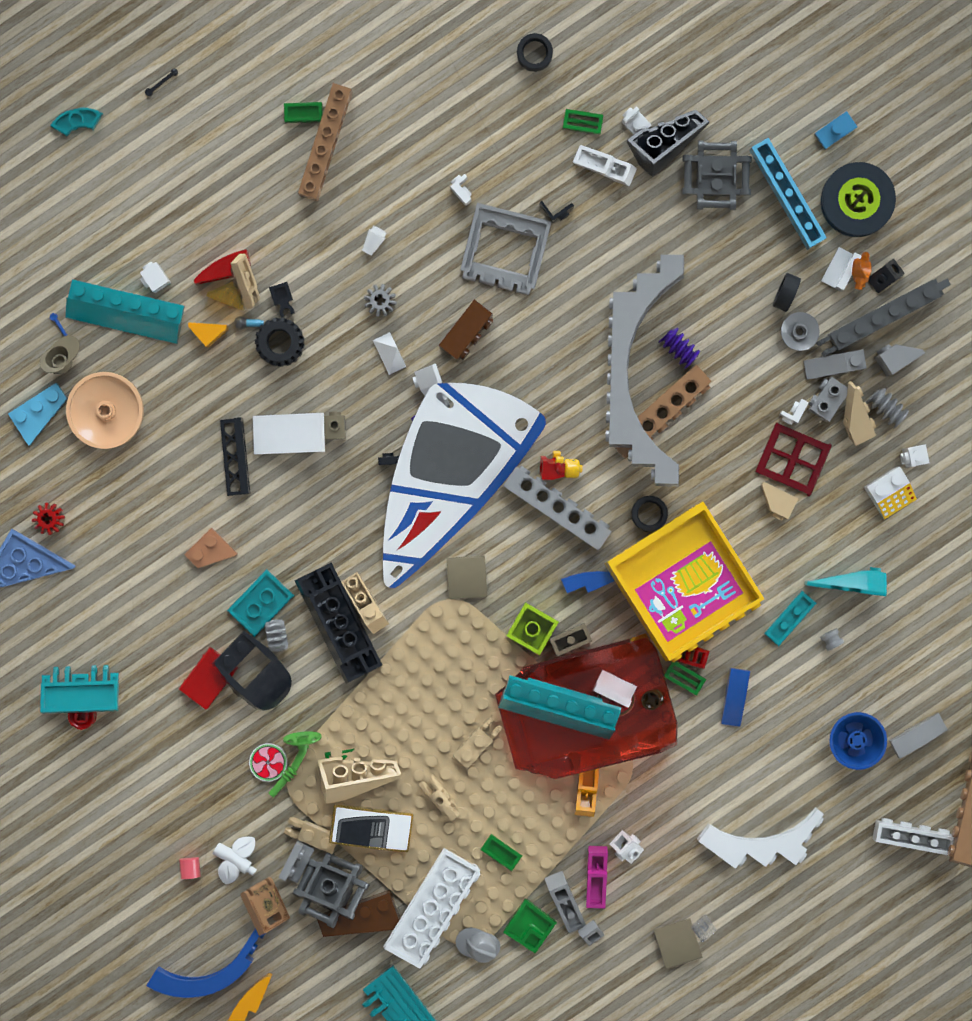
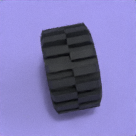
M276 317L265 321V324L259 327L260 330L256 332L257 337L255 339L256 350L265 362L273 366L283 367L291 365V363L298 360L299 356L301 357L305 340L301 329L294 322ZM277 331H284L291 338L289 349L281 354L273 352L269 347V339Z

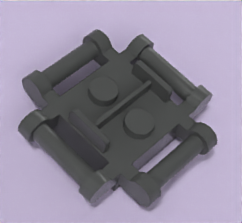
M698 140V156L683 155L684 188H682V194L697 196V210H703V208H729L730 210H736V196L751 195L749 182L752 156H737V141H731V143L704 142V140ZM704 150H730V156H704ZM692 162H697L696 188H692ZM736 163H742V189H736ZM703 196H729V200H703Z
M328 852L322 862L309 859L308 867L297 889L295 888L292 893L296 897L304 899L299 908V914L303 916L308 915L325 922L331 928L336 926L339 915L353 920L355 917L354 912L364 891L368 890L370 886L368 883L357 879L363 870V865L351 863L335 856L334 853L330 854ZM334 863L352 872L351 874L330 866V864ZM354 885L358 886V888L353 896V899L348 909L346 910L343 907L347 905V902L353 892L352 888ZM311 902L332 911L331 915L328 916L309 908Z

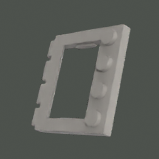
M477 203L460 269L464 271L462 279L475 282L477 275H481L479 283L494 286L497 279L499 280L498 288L512 291L514 284H517V293L529 295L531 288L535 289L551 221ZM482 224L537 238L529 264L530 270L528 275L473 262L481 235Z

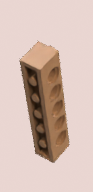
M335 83L332 84L298 191L301 197L317 202L319 200L353 92L351 88Z
M697 364L638 416L641 425L644 421L652 423V430L649 432L645 431L651 440H653L652 435L656 431L661 433L668 426L666 424L668 420L672 418L674 421L682 414L680 410L685 405L687 408L696 401L694 397L698 393L703 395L711 388L708 384L712 381ZM688 382L695 385L693 393H688L685 389V385ZM678 395L681 398L679 406H674L671 403L672 396ZM659 408H664L667 411L666 418L660 419L657 416ZM614 447L624 459L628 457V451L632 450V448Z

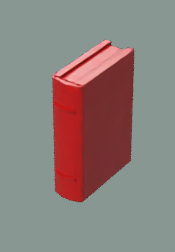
M209 647L206 653L202 655V658L178 688L205 710L210 707L227 684L216 666L214 667L211 664L220 655L212 647ZM237 666L230 673L231 676H233L235 672L238 670Z

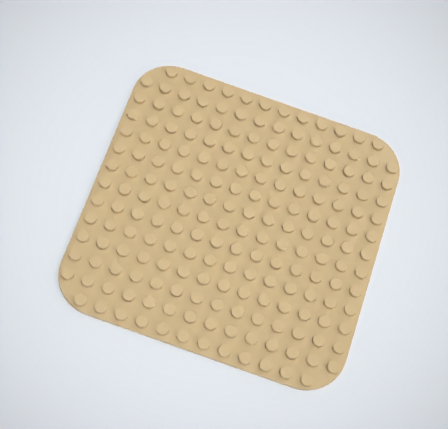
M447 599L434 603L418 617L380 660L382 666L369 672L317 732L322 735V738L316 743L309 745L307 753L296 771L297 774L294 775L293 779L291 778L290 782H287V789L292 801L318 826L332 832L334 830L337 807L411 816L407 850L338 843L406 905L410 904L443 848L471 864H476L480 868V876L469 888V895L459 904L460 909L457 914L451 917L448 929L441 934L446 940L456 944L457 935L465 928H476L492 935L498 932L519 908L523 900L531 895L626 788L632 776L633 758L627 743L616 732L613 733L610 739H605L498 708L509 675L525 680L532 678L559 687H566L512 639L507 637L501 629L476 607L462 600ZM491 717L493 723L484 732L490 735L499 725L502 727V730L467 769L453 755ZM354 749L352 752L342 753V750ZM325 752H331L329 758L347 755L344 760L354 761V758H361V761L369 762L373 759L397 761L401 778L345 801L326 804L321 788L317 760L326 759ZM581 753L600 755L594 817L575 815ZM294 757L293 760L291 761L289 767H291V765H292V763H293L295 757ZM432 774L456 803L455 808L459 812V816L453 821L446 814L443 815L419 786L423 781L432 791L436 790L429 781V776ZM490 834L523 855L512 871L480 850Z

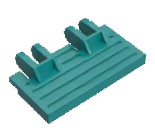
M97 665L91 666V681H89V674H72L71 682L70 666H66L64 670L65 682H59V667H53V683H51L50 675H42L40 712L42 714L119 711V673H110L109 681L108 665L103 666V681H97Z
M394 965L363 988L367 996L374 991L376 992L362 1004L364 1008L370 1006L378 998L382 1002L370 1012L369 1015L371 1017L385 1009L381 1014L387 1021H436Z

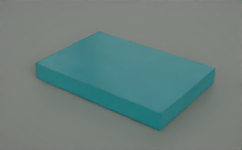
M266 569L227 611L255 637L265 627L266 622H270L295 595Z

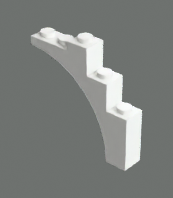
M815 807L804 820L793 828L764 838L734 836L720 831L708 823L697 840L735 869L738 865L741 867L747 859L746 854H749L766 867L775 861L776 853L779 852L796 865L798 862L801 863L807 856L805 853L807 849L802 843L808 842L812 836L811 831L814 827L820 826L824 819L822 818L824 814Z

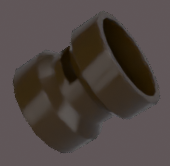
M658 689L647 691L642 696V705L648 710L659 708L664 703L663 693Z

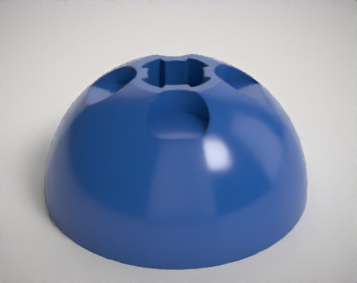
M854 712L841 717L834 724L830 733L829 743L832 754L839 763L850 769L862 770L874 766L881 760L887 747V734L883 725L875 717L867 713Z

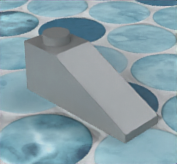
M863 349L803 361L807 380L867 368Z
M563 871L546 877L547 887L568 933L584 927L586 923Z

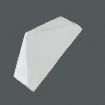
M390 332L373 340L389 375L406 367Z

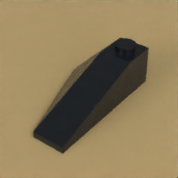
M693 110L675 117V120L666 123L664 121L660 122L657 126L650 129H641L629 138L627 143L639 166L653 177L664 169L709 124V121L697 110Z

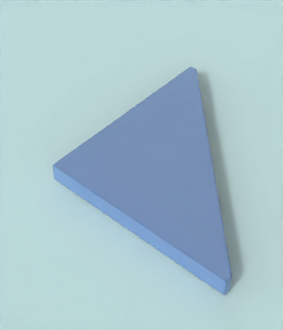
M11 529L0 547V588L74 569L76 566L16 530Z

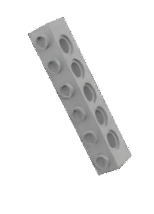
M523 466L520 468L515 467L503 486L599 551L611 533L609 530L610 526L602 520L598 523L592 519L594 515L586 509L582 512L576 508L578 504L570 498L567 501L561 497L562 493L557 489L552 488L550 490L545 487L546 482L539 477L534 479L529 476L531 472ZM522 481H531V490L524 491L521 488ZM539 491L547 492L548 498L545 502H540L537 499ZM557 501L562 502L564 505V509L560 513L553 510V504ZM572 512L578 513L580 517L579 521L574 524L569 521V515ZM592 523L595 525V532L593 534L585 532L586 524Z

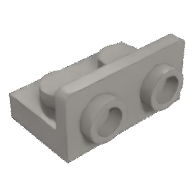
M297 840L278 878L284 881L288 878L297 883L314 848Z

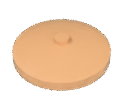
M97 372L81 379L71 390L66 404V417L72 432L83 443L95 448L111 449L127 443L138 432L143 421L144 406L138 389L125 377L111 372Z

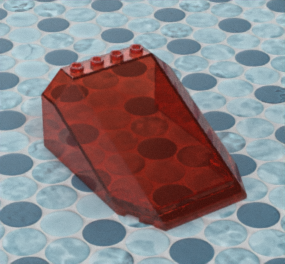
M646 633L525 666L515 676L525 680L532 678L601 698L604 703L621 707L615 732L610 739L499 708L515 769L549 776V778L553 779L659 754L677 745L678 722L658 651ZM602 670L637 686L631 698L632 702L629 708L592 691ZM506 685L495 694L498 706ZM652 689L660 690L664 695V703L654 710L644 708L641 702L643 694Z

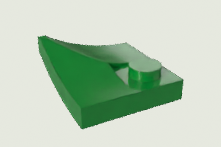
M525 898L503 930V933L533 953H536L557 924V921Z

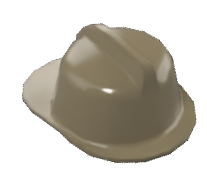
M67 335L57 340L42 354L39 364L41 369L47 373L54 374L68 372L72 367L73 359L77 356L80 349L78 339Z

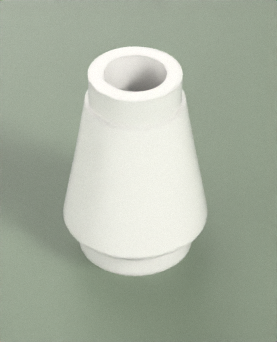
M373 225L372 229L368 231L362 251L372 256L386 239V232Z

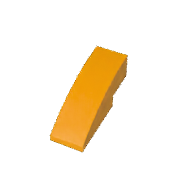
M581 753L575 815L594 817L600 755Z
M268 973L247 990L235 1006L228 1021H245L249 1011L257 1012L273 974Z

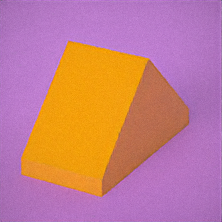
M188 322V327L207 348L229 329L227 325Z

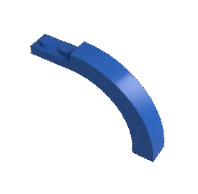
M255 928L237 957L226 967L213 974L187 977L171 973L159 966L146 986L159 993L181 998L201 997L220 991L236 981L247 970L254 960L248 953L250 955L254 953L258 946L255 942L258 938L263 939L265 934L258 935Z

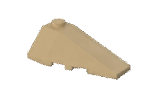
M343 757L317 760L321 788L326 804L345 801L401 778L397 761L373 759L369 762L361 761V758H354L353 761L343 760Z

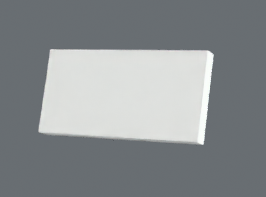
M324 413L253 416L254 454L325 452Z

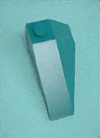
M870 567V571L861 570L808 580L804 584L807 586L887 596L886 573L881 572L882 568Z

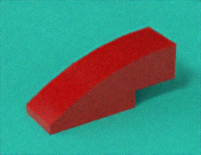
M248 250L234 252L215 261L194 279V283L200 285L234 278L231 263L239 254H246L251 266Z

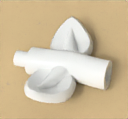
M241 837L233 843L232 849L221 843L216 846L212 854L225 860L218 867V875L223 883L230 884L234 882L239 876L240 871L243 874L247 872L252 876L255 874L257 869L252 867V863L246 859L254 851L255 838Z

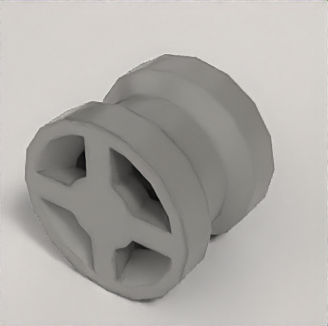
M837 628L820 637L826 643L827 651L844 643V640L838 635L839 631Z

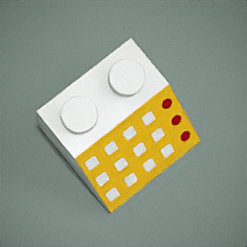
M900 466L893 468L864 487L884 520L917 500L912 486Z

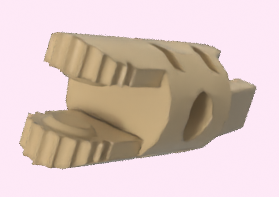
M432 774L429 776V781L436 790L432 791L423 781L419 786L443 815L446 814L453 821L459 816V812L455 808L456 803Z

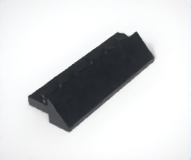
M332 562L296 579L295 583L345 683L347 684L382 666Z

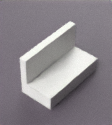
M839 247L821 282L842 292L852 276L854 259H860L862 256L857 253L852 254Z
M602 670L592 691L629 708L632 702L631 698L637 686Z

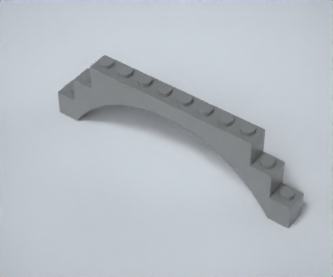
M661 255L660 261H657V272L660 273H637V279H633V291L636 292H613V298H610L609 308L613 309V317H609V328H612V335L608 337V346L612 347V354H608V366H611V373L607 374V385H611V390L607 392V404H610V411L606 412V423H610L609 430H606V442H609L610 447L632 448V450L628 451V461H632L633 467H655V469H651V481H655V486L679 487V464L661 451L644 431L634 412L628 382L630 350L637 329L648 310L662 294L684 278V255Z

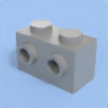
M833 377L823 380L819 386L821 391L817 396L814 394L808 403L810 405L808 410L825 422H830L847 396L848 387Z

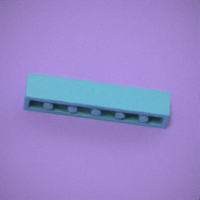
M767 138L750 149V153L806 249L808 250L827 238L770 139Z

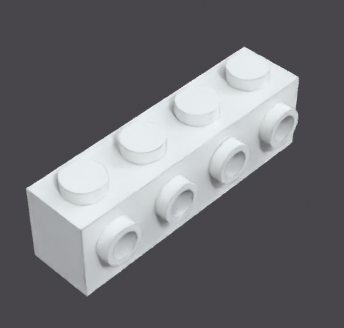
M882 818L881 821L876 820L872 839L879 843L948 855V849L950 845H953L954 837L946 829L939 828L938 831H933L929 826L920 825L917 828L912 827V823L901 821L900 824L893 823L892 819Z

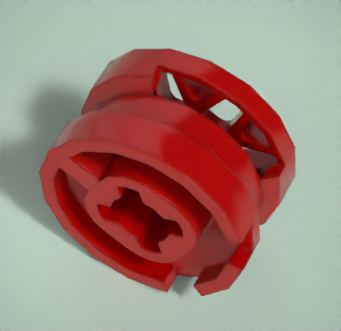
M97 712L68 713V721L71 726L80 730L92 726L97 718Z

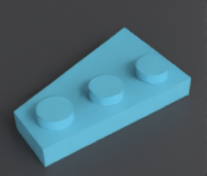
M55 383L8 413L28 446H31L35 438L67 401V397L58 383Z

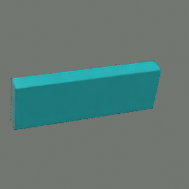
M801 590L764 634L777 646H780L817 603Z

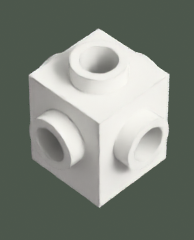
M623 830L610 843L616 850L614 854L621 861L626 859L631 864L644 851L639 845L641 841L634 834L630 836Z

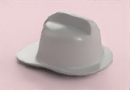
M465 928L456 937V947L459 952L480 963H486L495 959L500 951V942L497 937L476 928Z

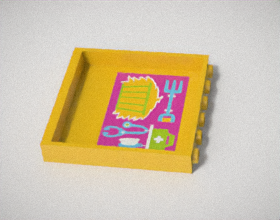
M704 502L693 506L665 524L662 528L649 534L604 563L665 661H677L682 657L681 653L686 650L688 652L698 647L697 643L704 640L705 642L714 636L713 632L718 629L723 631L730 626V621L733 619L735 621L740 620L746 616L744 612L749 609L751 611L761 606L760 602L764 600L761 592Z

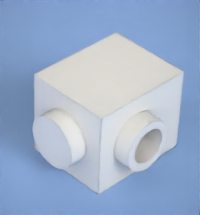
M150 262L142 267L143 271L140 272L142 278L140 280L146 288L150 287L152 292L157 293L171 283L157 262Z

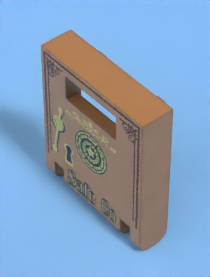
M271 877L260 881L240 894L258 935L265 934L290 919ZM272 916L273 920L276 921L269 925L267 919Z

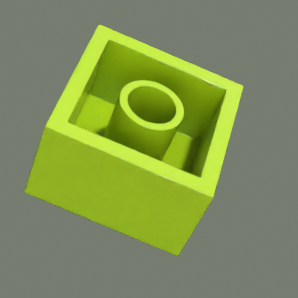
M525 602L506 636L540 655L559 621Z

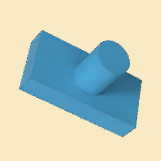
M846 111L818 130L815 136L823 148L827 149L858 126Z

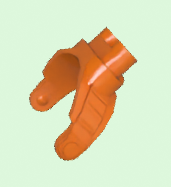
M868 252L862 253L861 260L856 258L853 261L852 276L856 282L855 289L862 290L872 273Z

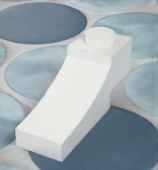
M583 145L579 146L573 160L575 165L596 172L626 186H630L637 170L632 164Z

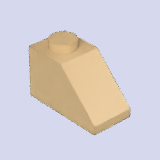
M762 482L760 486L768 510L773 513L772 517L781 521L783 518L789 519L798 498L766 482Z

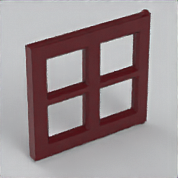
M775 423L755 472L806 493L810 497L832 444H826L779 423ZM780 433L797 439L791 455L774 448ZM804 443L822 450L816 465L798 458ZM771 453L788 459L783 475L765 468ZM796 463L813 470L807 486L790 479Z

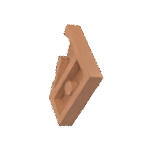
M211 528L184 555L197 568L234 557L238 553Z

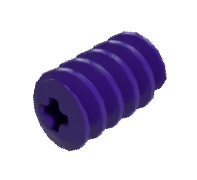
M677 327L671 329L658 343L665 341L663 348L670 346L668 353L675 352L674 359L681 358L679 364L686 363L685 370L698 357L700 350L698 349L693 352L695 345L687 346L689 339L682 340L684 334L677 335L679 330Z

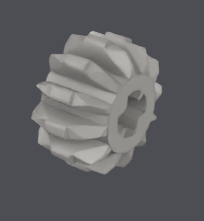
M381 284L380 290H378L377 285H374L375 292H372L370 289L367 290L371 297L364 296L365 300L370 301L365 304V307L372 306L369 310L370 314L377 310V317L380 316V311H383L384 316H387L386 309L393 312V308L389 305L397 304L396 301L390 300L395 298L396 294L388 295L392 288L389 287L384 291V284ZM378 296H382L386 301L385 303L382 302V305H378V302L375 300L376 298L379 299Z
M276 619L266 622L265 629L269 649L272 652L287 649L288 640L284 621Z

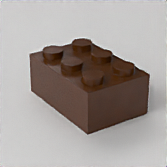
M474 299L439 344V347L457 362L460 359L464 360L470 353L468 348L471 344L476 345L482 337L481 331L483 329L487 330L493 323V313Z

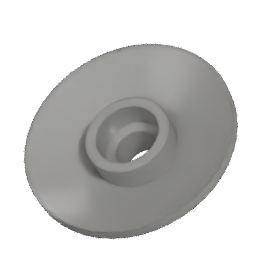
M793 313L782 324V339L791 349L798 351L807 350L819 338V325L816 319L808 313ZM798 328L802 329V335L796 334Z

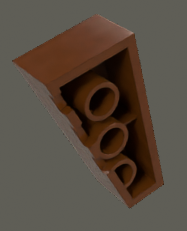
M389 889L360 900L354 912V919L350 920L339 915L334 928L327 926V923L317 919L323 937L394 930L400 920V915ZM350 904L346 905L343 908L347 910ZM328 911L323 914L330 916L332 911Z

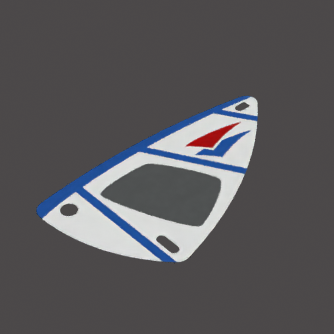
M438 383L429 388L406 436L389 494L383 541V579L387 587L395 588L421 568L494 495L544 430L546 419L539 411L510 394L485 386L466 383ZM442 392L453 401V407L448 408L436 398L437 393ZM519 418H525L528 421V427L524 431H519L515 427V423ZM396 566H402L403 570L394 578L390 573Z

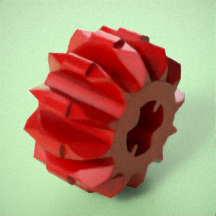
M45 503L44 507L38 506L40 512L33 511L37 518L32 519V522H38L34 528H41V534L47 531L48 535H52L53 530L55 532L60 531L58 526H64L60 519H65V515L59 516L63 510L62 508L56 510L57 504L53 503L50 507L49 503ZM47 514L52 516V521H45V517H48Z

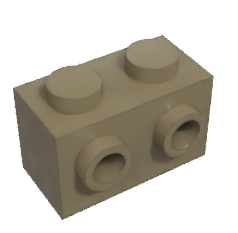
M329 412V416H324L325 440L346 439L345 416L341 415V412Z
M585 623L549 638L556 655H561L562 658L572 654L571 650L576 648L582 650L589 647V643L592 642Z

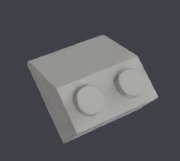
M888 344L877 351L878 355L874 359L887 377L925 354V352L921 349L897 344L890 346Z

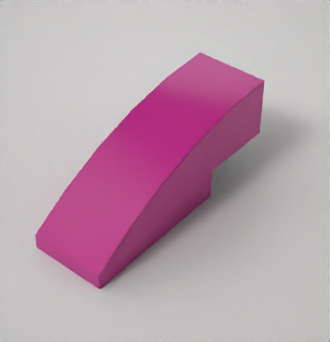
M588 846L586 908L605 909L607 846Z

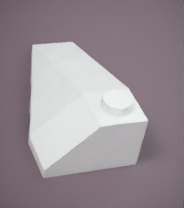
M436 364L416 371V376L412 377L415 387H420L424 396L432 385L442 383ZM442 392L437 393L436 398L446 407L451 408L447 396Z

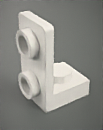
M926 444L902 449L903 453H900L902 465L905 464L906 468L929 463Z

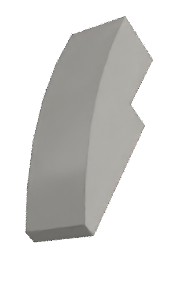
M936 713L904 730L905 732L890 739L889 742L897 757L901 759L932 741L948 729L940 714Z

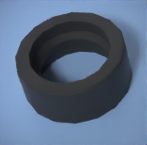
M532 33L520 40L517 47V58L520 65L526 70L533 72L541 71L548 67L552 61V44L544 35ZM533 41L540 42L546 49V57L537 64L528 62L523 54L525 46Z
M786 273L774 299L773 307L785 312L789 310L799 288L801 278Z
M644 496L634 503L631 516L634 524L640 530L652 532L662 528L666 523L668 509L660 498ZM648 502L655 503L661 510L659 521L653 525L644 524L638 516L639 508Z

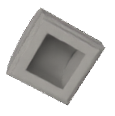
M594 920L578 930L588 946L604 936V933Z

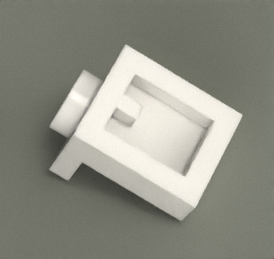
M638 107L634 109L629 108L622 115L624 117L622 123L633 135L641 129H649L652 126L639 112Z
M464 174L462 177L458 175L451 181L453 185L450 186V189L467 206L471 202L470 196L472 194L465 186L461 187L467 180V176Z
M803 399L799 402L795 401L790 410L793 412L792 415L784 411L780 412L779 415L783 417L782 421L790 425L793 423L797 424L809 402Z

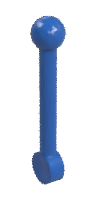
M52 313L50 319L56 323L63 336H67V333L58 321V315Z

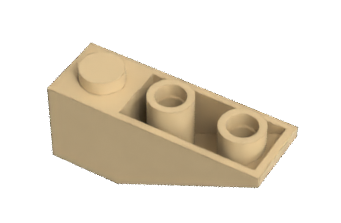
M850 381L848 382L843 424L849 439L857 446L876 436L874 431L876 425L873 419L868 416L870 410L866 402L862 401L861 397L864 395L859 386L856 387Z
M358 572L342 581L345 590L364 623L373 634L389 625L381 608Z

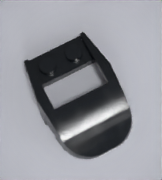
M244 630L211 663L214 667L216 666L222 674L221 677L233 692L258 710L265 711L276 707L288 695L291 689V676L278 657L268 647ZM257 647L270 662L243 688L230 673Z

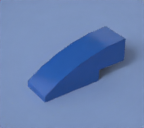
M609 571L583 572L561 579L567 594L584 586L589 593L615 581Z
M730 667L721 724L740 727L749 683V670Z

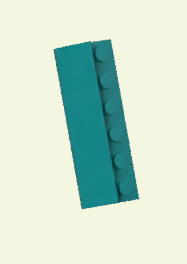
M72 279L68 298L66 297L65 318L178 344L185 306Z
M509 675L498 706L501 709L605 739H610L615 732L621 712V707L604 703L601 698L532 678L525 680Z

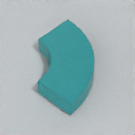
M84 107L72 109L60 114L51 123L50 127L68 137L72 131L78 128L94 130L103 113Z

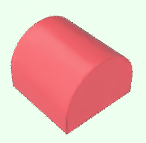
M199 857L179 859L181 879H194L201 876Z

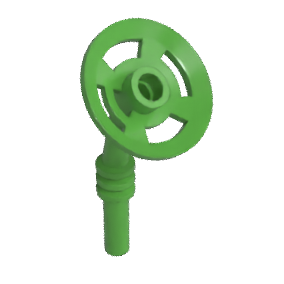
M312 731L296 732L283 738L284 743L297 746L299 751L291 767L288 766V770L282 773L281 779L269 791L272 797H275L285 784L290 782L291 778H294L309 745L316 743L322 738L320 733Z

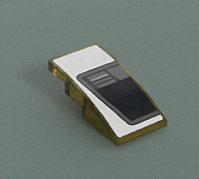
M334 804L329 843L408 852L413 814L372 809L370 807Z

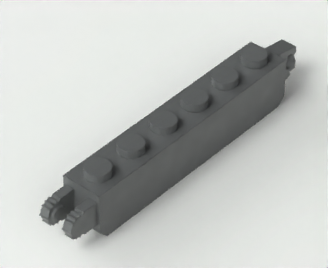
M948 278L939 283L936 279L931 280L831 332L827 337L817 341L816 344L821 346L827 341H831L833 347L824 350L821 353L823 357L834 351L837 352L942 297L944 294L942 290L951 284Z

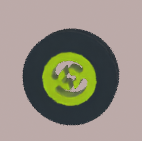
M853 162L838 168L828 178L821 193V209L824 218L834 230L849 237H865L877 232L889 221L896 204L895 188L889 176L879 167L865 162ZM853 187H861L870 194L871 204L868 203V195L865 194L853 208L855 210L863 209L864 212L862 213L854 212L846 205L845 196H848L850 206L863 192V190L854 191Z

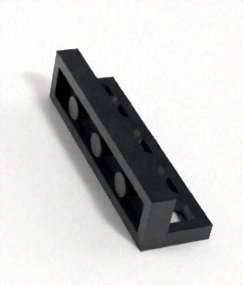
M242 417L220 420L227 496L251 494L244 420ZM226 423H234L235 432L232 436L225 432ZM231 440L236 443L237 451L234 455L227 451V445ZM233 459L238 462L239 470L236 474L229 470V464ZM236 478L240 481L241 491L231 492V483Z

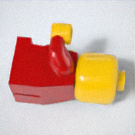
M553 451L552 459L540 456L539 475L542 480H554L562 477L578 478L579 474L582 473L583 467L580 465L579 460H564L560 451Z

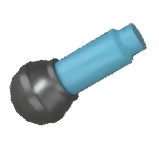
M239 316L235 319L234 325L237 329L260 327L264 325V320L246 319Z

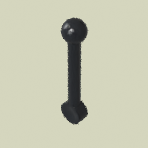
M173 68L171 70V73L168 74L165 78H163L160 82H158L155 86H153L151 89L147 88L145 90V94L147 96H152L153 91L156 90L168 79H170L172 76H176L178 74V70Z

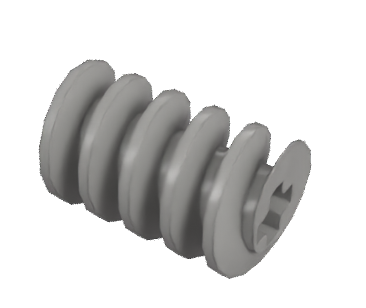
M886 388L878 389L866 401V404L873 402L871 409L878 407L876 414L878 415L883 412L882 419L884 420L889 417L888 425L895 423L893 428L895 429L906 418L909 410L901 411L903 404L896 406L898 400L895 398L890 401L892 394L885 395Z

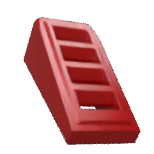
M697 647L694 649L695 653L692 661L689 660L691 651L686 652L684 659L680 658L677 660L705 669L710 651ZM699 652H701L702 657L700 663H696Z

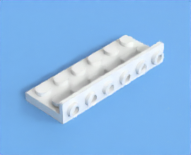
M443 848L384 944V949L418 968H421L423 964L425 965L429 960V953L432 948H436L440 935L448 929L451 917L459 911V904L469 895V888L472 883L478 880L480 868L476 864H471Z

